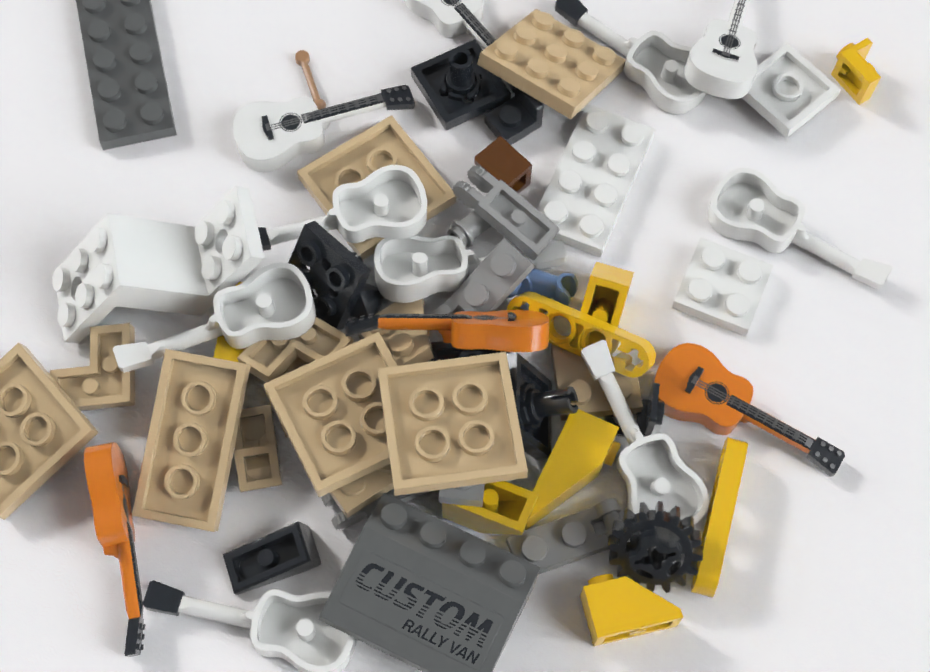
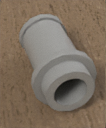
M473 211L461 221L454 220L447 234L458 237L462 240L465 247L469 248L473 246L474 239L490 228L491 225Z

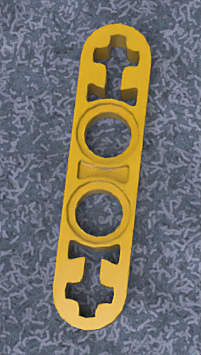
M524 292L513 298L507 306V310H524L520 307L528 303L530 311L541 313L548 311L549 343L578 356H581L583 348L591 345L589 341L591 332L597 331L602 333L607 339V346L615 372L624 376L640 377L652 368L655 363V349L646 339L536 292ZM556 316H563L570 322L571 333L569 336H562L555 330L554 319ZM616 349L621 351L615 357L612 356ZM636 349L639 351L638 358L643 361L634 365L632 364V356L626 353Z
M729 437L724 442L702 534L703 560L697 561L698 573L696 576L693 575L691 592L711 598L715 595L748 449L747 442Z

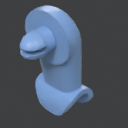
M534 268L508 298L531 291L548 298H553L555 301L568 306L571 298L577 293L578 280L572 273H563L555 276Z

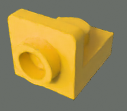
M869 38L857 44L849 43L843 47L836 56L838 60L831 73L858 105L871 98L881 79L873 65L865 60L873 44Z

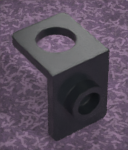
M653 383L648 399H642V412L636 414V422L644 437L652 434L655 425H662L664 401L658 400L660 386L658 383ZM613 415L605 416V421L619 427L617 436L625 437L620 425L614 421Z

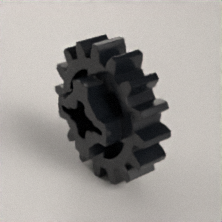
M658 501L655 510H649L645 502H641L639 513L634 514L627 508L624 510V522L614 520L612 534L608 536L607 549L610 550V565H617L618 578L629 575L631 580L638 584H646V588L652 592L655 589V585H661L663 590L669 593L671 582L675 581L684 587L686 585V573L695 576L698 573L697 561L703 560L701 531L694 530V519L692 516L680 519V507L675 506L670 512L664 511L663 501Z

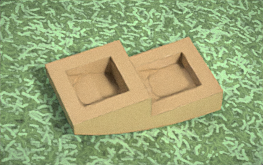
M271 405L242 409L234 450L240 492L282 485L279 452Z

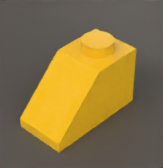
M596 262L589 278L580 311L618 327L634 272ZM597 331L591 332L589 337L590 344L600 340L607 342L606 337L602 333Z
M507 481L486 483L482 507L442 503V518L479 533L522 535L539 494Z
M613 574L593 577L588 580V585L583 586L580 594L593 647L677 627L683 619L681 608L626 576L616 579L613 578Z

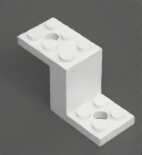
M235 186L195 227L107 213L67 259L54 271L52 285L53 289L57 291L59 304L57 320L58 324L62 326L64 342L80 343L90 333V327L97 326L116 306L196 316L204 315L213 306V298L218 291L235 286L265 259L250 189Z

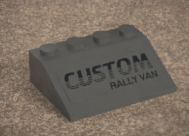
M383 493L366 521L319 616V620L422 672H493L529 599L541 567Z

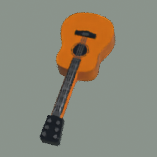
M530 310L461 311L454 314L388 313L374 315L373 313L369 314L368 317L363 315L359 319H356V317L351 318L345 326V336H352L378 328L387 330H438L442 335L444 343H451L457 349L466 350L488 349L505 352H536L546 349L549 344V317L544 313Z
M694 343L680 344L669 351L661 361L653 383L660 384L658 400L664 401V415L679 421L700 423L718 435H728L740 422H750L808 454L806 458L828 476L832 477L837 473L845 457L844 451L820 437L814 439L751 405L750 402L753 396L752 384L746 378L728 371L720 360L707 348Z
M112 442L86 447L84 450V466L97 539L102 545L105 555L114 556L119 559L125 607L129 617L124 654L126 657L140 655L141 650L144 649L142 640L145 638L143 630H145L146 624H144L143 619L144 607L142 604L143 600L134 544L135 529L131 510L128 471L120 447L117 443Z

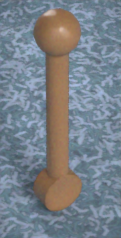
M300 50L295 54V60L299 66H302L313 101L318 109L326 108L325 101L320 99L309 67V53L305 50Z

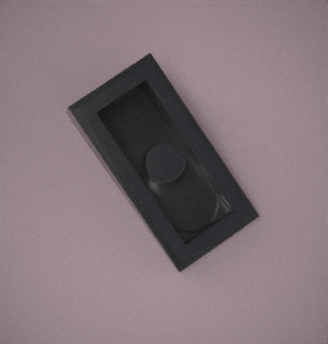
M299 521L223 554L235 595L300 574L321 565V559L312 531L308 525Z

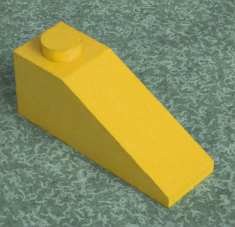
M580 409L575 414H569L532 491L539 495L525 530L531 528L597 478L604 464L612 467L621 447V444L615 441L619 430L618 426Z

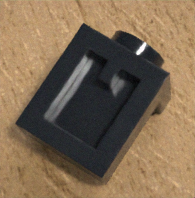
M515 87V96L486 113L484 123L497 138L501 136L512 145L542 127L544 103Z

